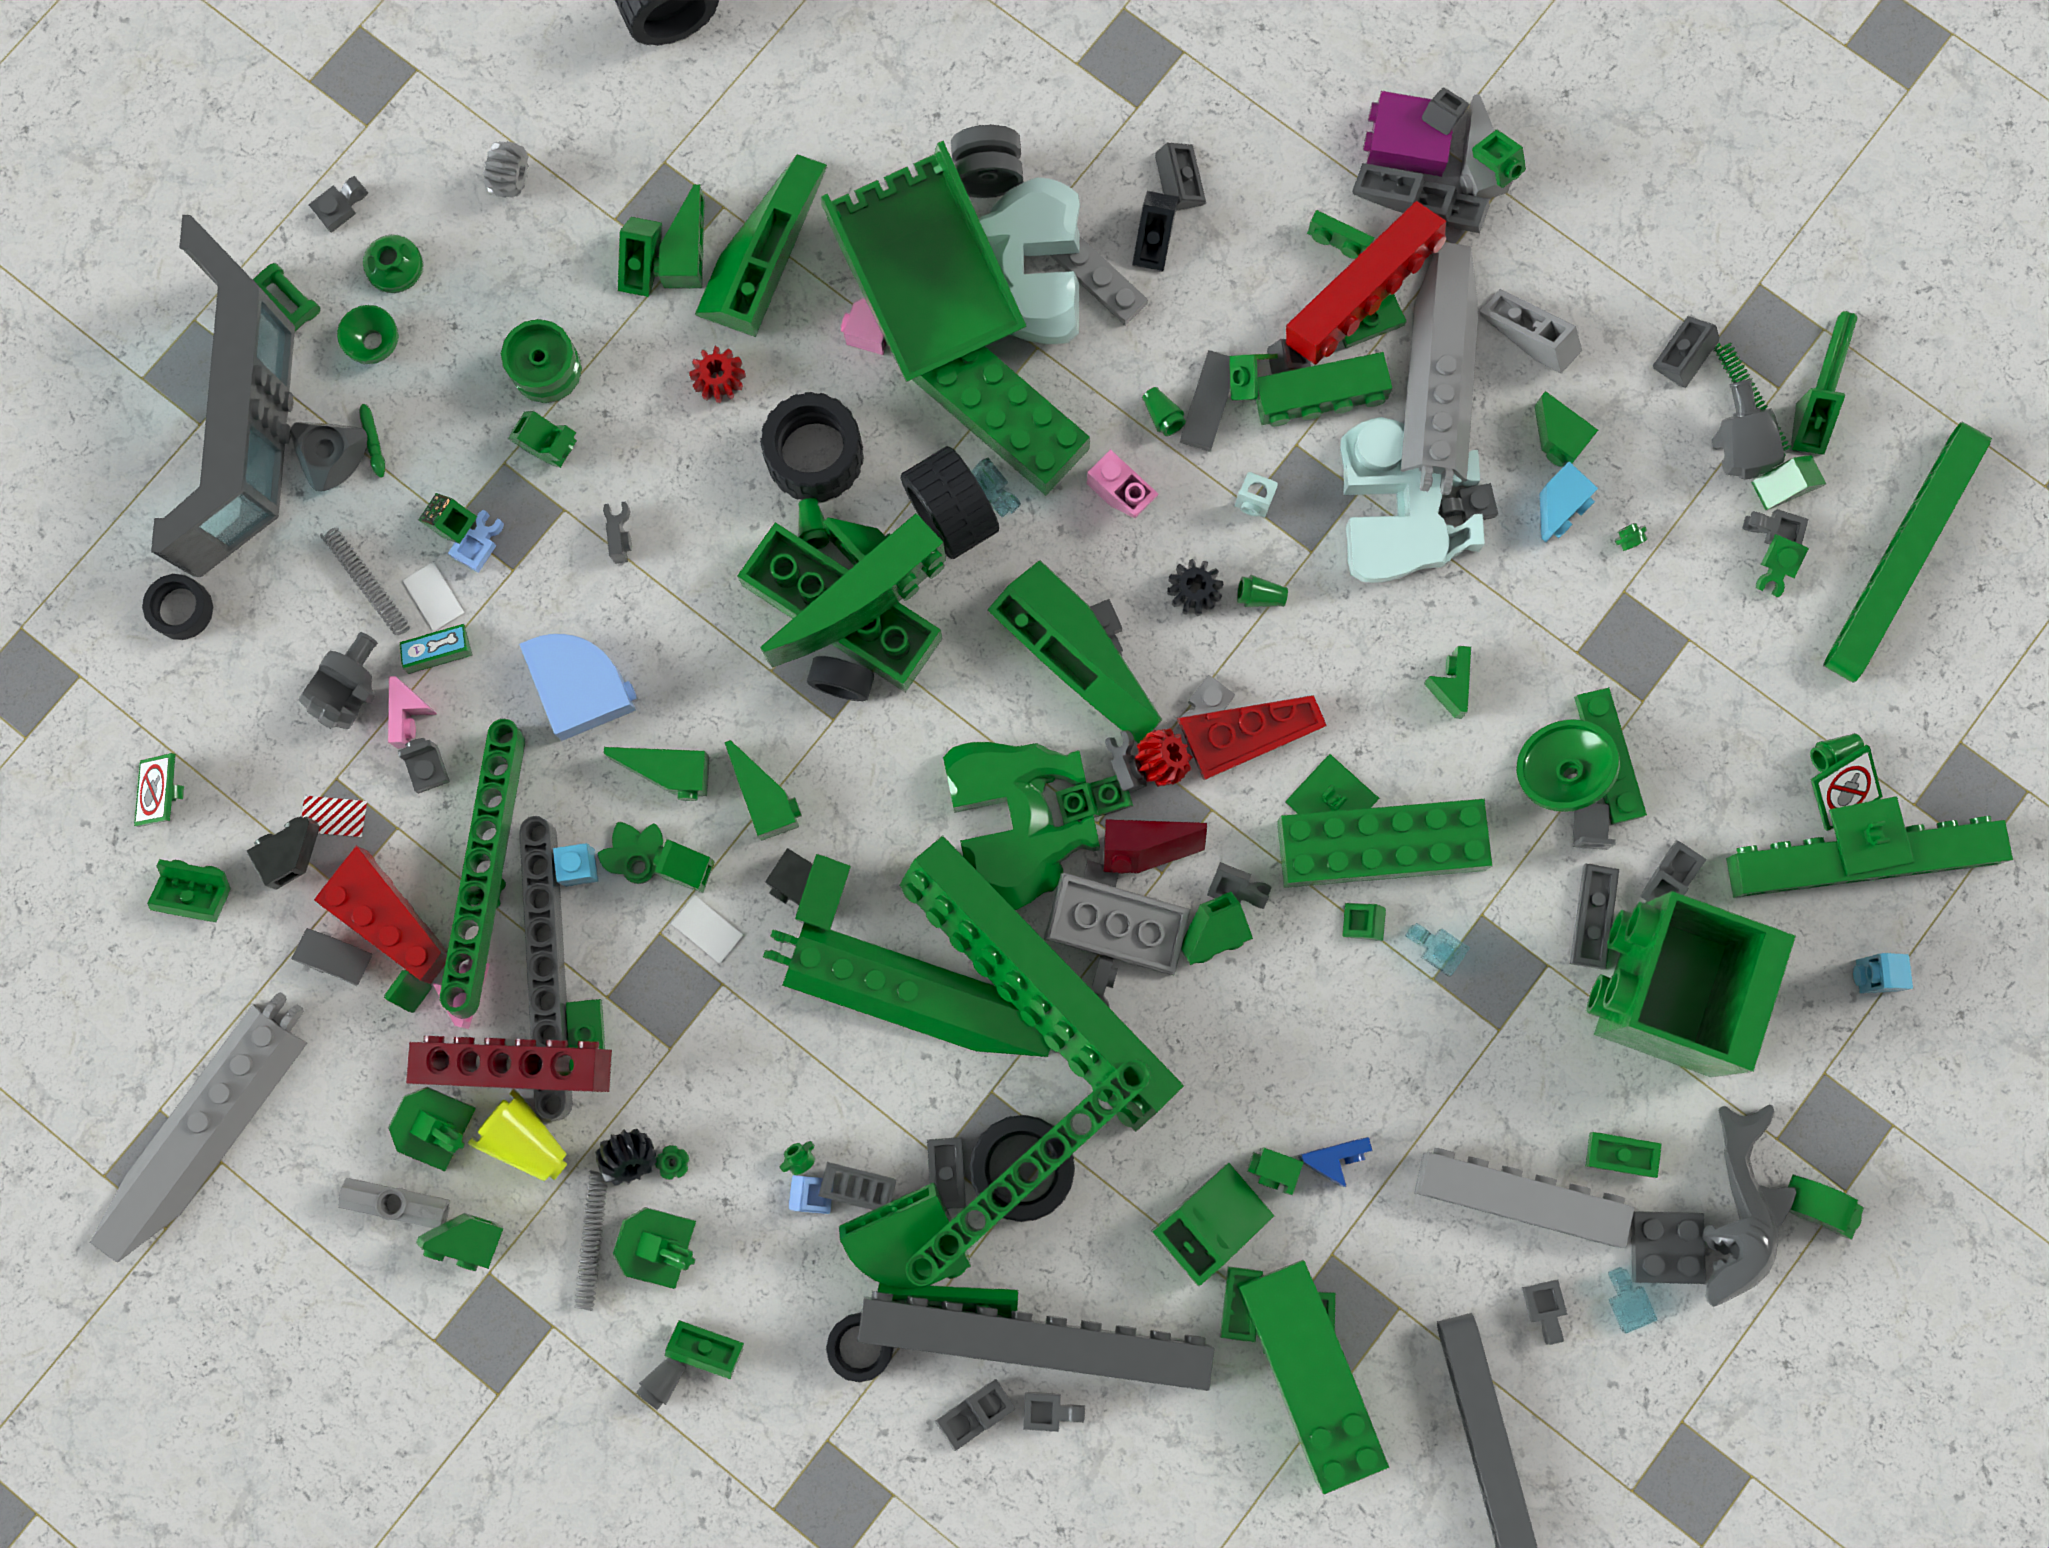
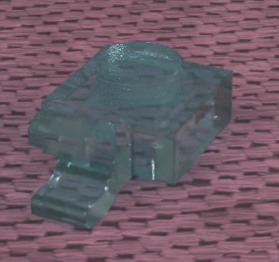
M989 458L981 460L971 471L983 489L988 501L992 503L996 512L1001 517H1005L1009 511L1014 513L1021 506L1019 499L1015 495L1003 489L1009 482Z
M1416 923L1410 927L1405 935L1412 942L1426 948L1421 958L1447 976L1453 975L1470 947L1442 928L1433 935Z
M1618 1267L1608 1272L1617 1296L1608 1300L1623 1333L1627 1334L1658 1320L1644 1287L1638 1286L1633 1288L1627 1269L1622 1270L1621 1267Z

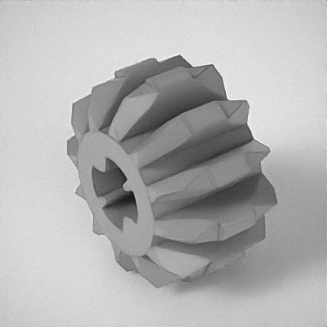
M509 141L493 143L491 150L488 151L483 172L485 175L484 184L488 192L504 198L519 196L521 189L525 187V179L528 177L527 169L529 167L527 164L528 154L523 146Z

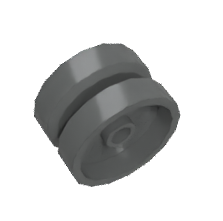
M992 124L977 125L963 129L952 137V160L969 197L993 198L1003 196L1010 189L1023 183L1022 162L1019 160L1021 157L1020 135L1014 129Z

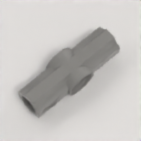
M352 1178L345 1179L338 1198V1208L379 1216L386 1220H398L430 1228H436L445 1223L450 1209L449 1199ZM392 1194L398 1195L402 1202L400 1210L395 1214L387 1206V1201Z

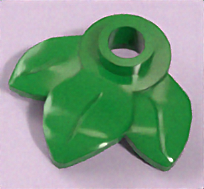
M617 822L612 835L613 848L599 851V861L608 872L623 874L631 883H646L655 874L656 866L653 865V859L658 847L664 844L663 835L655 823L649 825L640 833L631 825ZM638 862H644L645 869L642 873L634 872V865Z

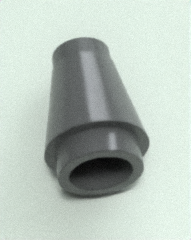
M667 1358L638 1383L641 1387L637 1390L636 1394L658 1411L662 1404L666 1405L686 1367L679 1361Z

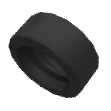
M169 574L158 578L149 586L144 594L142 609L144 618L153 629L171 639L185 640L197 636L206 629L212 619L213 603L211 595L197 581L186 575ZM180 588L189 590L196 599L195 611L191 617L179 625H169L164 622L160 615V609L165 597L173 590Z
M816 656L813 658L807 683L814 689L835 697L852 701H866L871 691L874 673L867 668L846 660L828 656Z
M861 1312L848 1315L836 1323L828 1335L826 1345L828 1362L835 1373L845 1380L859 1383L873 1380L883 1373L892 1359L894 1347L881 1346L880 1355L876 1362L866 1368H854L844 1361L839 1348L841 1338L846 1331L852 1327L859 1326Z

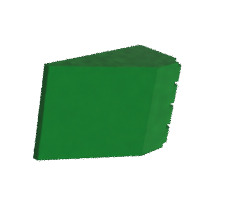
M944 141L937 143L933 155L913 163L917 176L912 177L909 168L906 166L883 177L888 187L887 190L883 191L878 180L854 190L858 200L856 204H853L848 193L832 201L828 193L821 196V205L837 242L906 382L1027 327Z

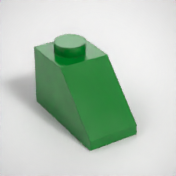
M630 217L620 229L619 292L645 297L651 295L655 279L654 258L659 257L662 222Z
M1546 391L1534 406L1541 451L1556 466L1564 467L1568 462L1573 464L1598 432V429Z

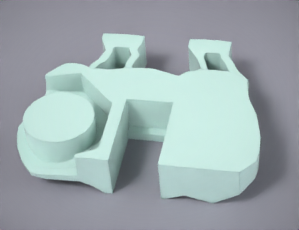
M1037 177L1023 182L1005 193L992 207L991 213L979 218L1027 326L1010 335L1026 341L1043 344L1068 343L1079 334V282L1075 272L1024 274L1025 256L1079 253V230L1077 227L1080 209L1079 195L1069 186L1056 180Z
M1384 417L1370 419L1353 427L1341 438L1340 446L1344 468V495L1396 494L1398 516L1350 517L1346 525L1350 575L1362 582L1370 583L1399 579L1420 569L1443 567L1464 550L1479 552L1485 544L1483 514H1474L1464 524L1455 528L1453 525H1446L1444 519L1438 514L1443 495L1440 492L1442 474H1432V486L1427 492L1420 490L1421 471H1419V468L1405 472L1401 471L1405 424ZM1471 450L1469 452L1467 481L1463 482L1454 474L1452 485L1454 487L1460 485L1465 487L1477 486L1480 482L1478 450Z

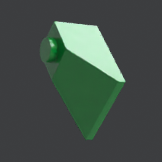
M828 517L823 521L829 540L853 566L891 535L888 533L885 536L878 528Z

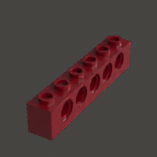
M424 1036L423 1042H409L406 1084L609 1092L612 1050L599 1049V1042L578 1041L577 1048H567L568 1041L546 1040V1047H536L537 1040L515 1039V1046H506V1039L484 1038V1045L475 1044L474 1037H454L453 1044L444 1043L445 1036ZM447 1055L449 1056V1065H448V1067L446 1066V1058H447ZM479 1056V1058H480V1065H479V1067L477 1068V1066H476V1060H477V1057ZM508 1057H510L511 1059V1066L509 1070L507 1068ZM539 1058L542 1059V1068L540 1072L537 1067ZM572 1058L574 1062L573 1071L570 1073L568 1065Z

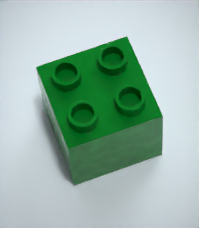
M1673 891L1646 903L1639 902L1632 913L1621 910L1614 920L1607 942L1608 949L1620 953L1614 973L1611 978L1602 974L1597 977L1587 1002L1586 1012L1599 1017L1594 1035L1711 1078L1754 1072L1796 935Z

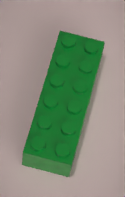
M985 346L912 379L1045 496L1090 448L1089 435Z
M775 522L737 577L744 588L793 619L849 570ZM898 602L869 624L832 645L906 693L943 638L941 629Z
M1485 799L1281 815L1277 821L1284 888L1481 872L1493 866Z

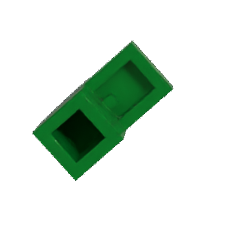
M524 411L508 439L531 455L550 465L561 468L577 442L574 438L577 432L566 425L556 426L535 411Z
M1793 1174L1788 1188H1795L1796 1195L1789 1212L1799 1218L1823 1225L1839 1236L1852 1240L1855 1231L1861 1224L1864 1207L1858 1204L1859 1200L1827 1185Z

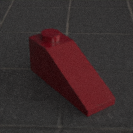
M1106 819L1104 872L1121 874L1140 873L1204 851L1207 823Z

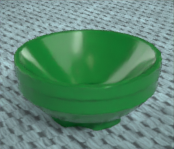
M386 235L373 241L366 249L363 257V268L368 280L375 288L386 293H399L410 289L419 280L423 271V258L419 249L409 239L400 235ZM392 249L397 252V258L393 263L389 265L380 263L379 257L383 251Z
M362 305L350 310L341 319L337 331L338 343L348 357L361 364H375L388 358L395 350L399 337L396 323L391 315L383 308L374 305ZM369 334H380L382 342L377 348L368 349L365 347L364 342Z

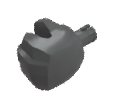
M1751 379L1730 384L1736 413L1732 417L1722 420L1720 429L1712 438L1714 449H1724V460H1722L1724 473L1726 475L1738 476L1743 480L1756 478L1760 474L1770 472L1785 460L1776 416L1772 408L1762 410L1756 408Z
M359 632L356 640L345 655L330 650L321 661L318 671L298 699L310 715L330 729L333 727L349 729L355 722L364 702L371 704L375 697L372 690V675L363 667L370 653L378 644L371 636Z

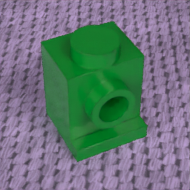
M1261 1148L1259 1154L1253 1152L1247 1172L1259 1176V1184L1278 1190L1279 1185H1283L1282 1193L1293 1195L1304 1162L1267 1148Z

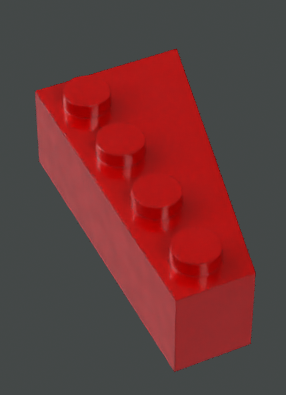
M356 845L314 898V901L417 979L431 984L445 966L447 949L427 924L421 920L412 905L395 887L393 881L375 862L370 852Z

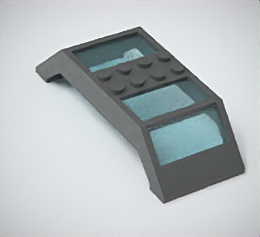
M182 215L179 248L218 286L199 488L164 518H154L151 552L193 577H202L279 517L285 444H289L291 436L290 426L287 424V415L293 409V394L290 392L295 326L191 215Z

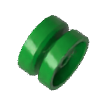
M541 319L525 321L513 328L504 339L501 350L503 368L519 392L531 401L541 403L560 401L571 394L579 383L582 372L580 356L564 329L552 321Z

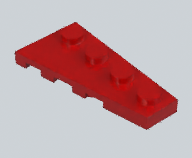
M1314 695L1177 718L1204 780L1327 726Z

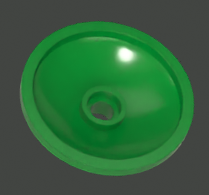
M1561 720L1539 729L1525 742L1518 755L1516 773L1523 792L1535 804L1552 811H1575L1596 803L1610 791L1619 774L1620 756L1613 738L1600 726L1584 720ZM1577 774L1576 777L1572 779H1567L1569 775Z

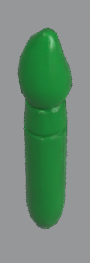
M362 404L359 408V416L362 428L367 434V448L371 457L370 465L375 474L382 478L385 473V459L382 456L372 412L368 405Z

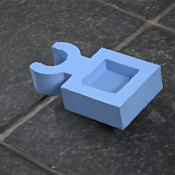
M482 510L477 515L476 528L474 530L469 529L461 543H454L448 552L452 558L479 573L496 547L494 542L489 539L491 536L498 535L504 527V523L498 518L492 526H485V522L490 516L485 510Z

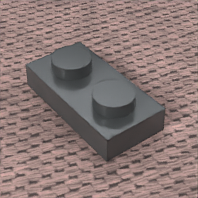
M962 1137L928 1139L929 1184L935 1183L947 1209L965 1208Z

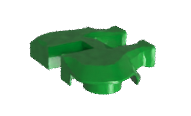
M970 742L952 747L943 757L954 813L1008 802L1013 830L960 840L963 857L1014 910H1018L1031 903L1045 892H1053L1058 886L1060 874L1064 873L1061 862L1066 860L1072 853L1081 848L1092 852L1100 850L1093 815L1085 817L1081 822L1073 820L1066 825L1055 827L1052 812L1043 796L1046 784L1054 782L1055 779L1065 780L1074 786L1086 782L1079 750L1064 755L1049 750L1038 743L1011 746L993 742Z

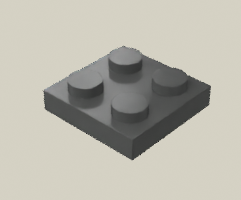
M1634 1211L1631 1221L1632 1282L1706 1284L1705 1241L1702 1237L1704 1213Z

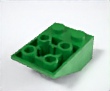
M1228 1162L1156 1225L1151 1232L1197 1286H1201L1275 1215Z

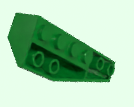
M796 154L719 256L695 312L696 316L756 337L827 169V164Z
M1041 560L1037 561L1010 583L987 609L1025 647L1084 700L1120 730L1130 731L1134 741L1138 744L1146 737V734L1152 732L1163 720L1090 606Z

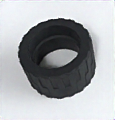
M614 0L631 37L638 43L649 46L675 43L696 33L710 21L719 4V0Z
M805 392L804 394L792 395L784 401L782 400L773 411H770L766 422L763 423L760 446L773 481L778 484V487L784 493H788L797 500L815 498L820 502H825L831 498L839 497L845 490L850 489L861 472V465H863L864 461L862 450L864 449L858 424L848 407H845L838 399L829 397L828 394ZM809 424L830 426L837 430L843 439V450L839 458L828 468L817 472L795 470L786 464L782 455V448L787 438L798 428Z
M945 446L901 473L902 485L914 509L921 519L943 541L945 554L948 558L955 559L999 532V522L983 489L967 464L953 448Z
M1028 1115L1009 1116L995 1122L983 1132L972 1150L969 1166L972 1187H974L977 1197L993 1183L989 1171L990 1160L994 1150L1001 1142L1016 1135H1029L1040 1140L1054 1125L1038 1117ZM1050 1138L1047 1141L1046 1145L1053 1157H1061L1064 1154L1065 1146L1060 1139ZM1073 1154L1055 1169L1053 1182L1042 1196L1031 1201L1019 1202L1003 1218L1016 1222L1034 1221L1055 1211L1066 1199L1073 1184L1075 1175ZM995 1189V1200L1002 1205L1010 1204L1011 1199L1006 1198Z

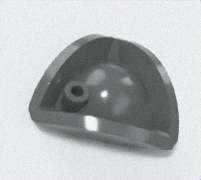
M296 422L290 428L300 465L309 484L315 491H326L343 483L356 470L364 456L367 446V434L363 428L311 422Z

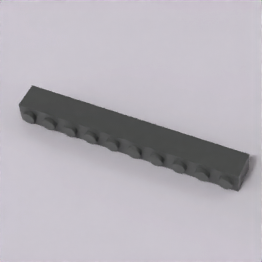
M872 1291L871 1297L864 1296L857 1338V1341L860 1343L1205 1391L1210 1389L1214 1347L1205 1344L1206 1338L1185 1335L1184 1341L1172 1340L1171 1333L1150 1330V1336L1137 1335V1328L1116 1325L1115 1331L1101 1330L1102 1323L1081 1320V1326L1067 1325V1318L1048 1315L1046 1316V1322L1032 1320V1313L1012 1311L1011 1317L997 1315V1308L977 1306L976 1312L962 1310V1303L942 1301L941 1307L927 1305L928 1299L914 1296H907L906 1302L892 1300L893 1294Z

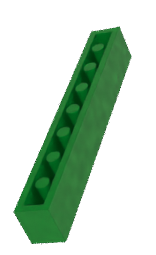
M1982 816L1969 819L1970 824L1958 825V820H1950L1936 823V829L1925 830L1924 824L1907 826L1905 828L1914 863L1846 876L1838 842H1825L1824 837L1803 840L1804 845L1792 847L1791 841L1769 844V850L1758 851L1757 845L1736 848L1737 854L1726 858L1733 898L1999 865L2013 860L2006 821H1992L1991 816Z

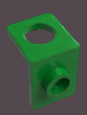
M1278 354L1229 356L1231 399H1257V360L1278 359Z

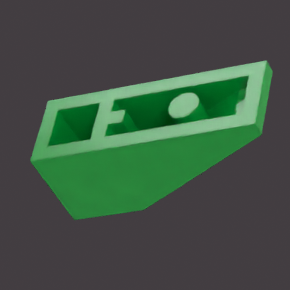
M693 184L660 244L659 257L654 258L655 277L660 278L664 288L703 287L705 197L700 184Z
M731 740L724 742L760 840L763 841L798 828L799 824L796 818L801 817L802 814L796 798L789 799L785 790Z
M604 747L603 753L610 760L669 793L677 795L678 800L697 801L698 796H707L710 757L705 751Z

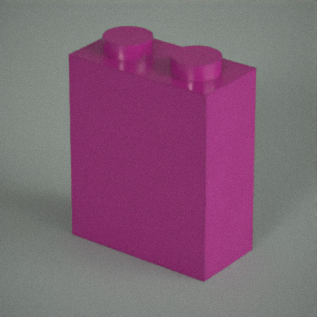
M1381 91L1378 102H1372L1369 111L1368 122L1374 123L1372 132H1366L1363 151L1368 152L1366 164L1442 177L1448 163L1453 130L1448 135H1445L1422 120V116L1432 99Z

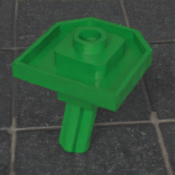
M429 1087L404 1095L388 1126L396 1151L445 1172L453 1154L458 1148H464L463 1134L476 1108Z
M644 1207L623 1219L613 1255L624 1276L676 1289L681 1270H688L690 1265L695 1264L696 1259L693 1257V1251L688 1249L696 1221Z

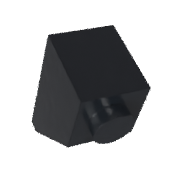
M1147 191L1142 207L1132 262L1133 266L1164 271L1178 196Z

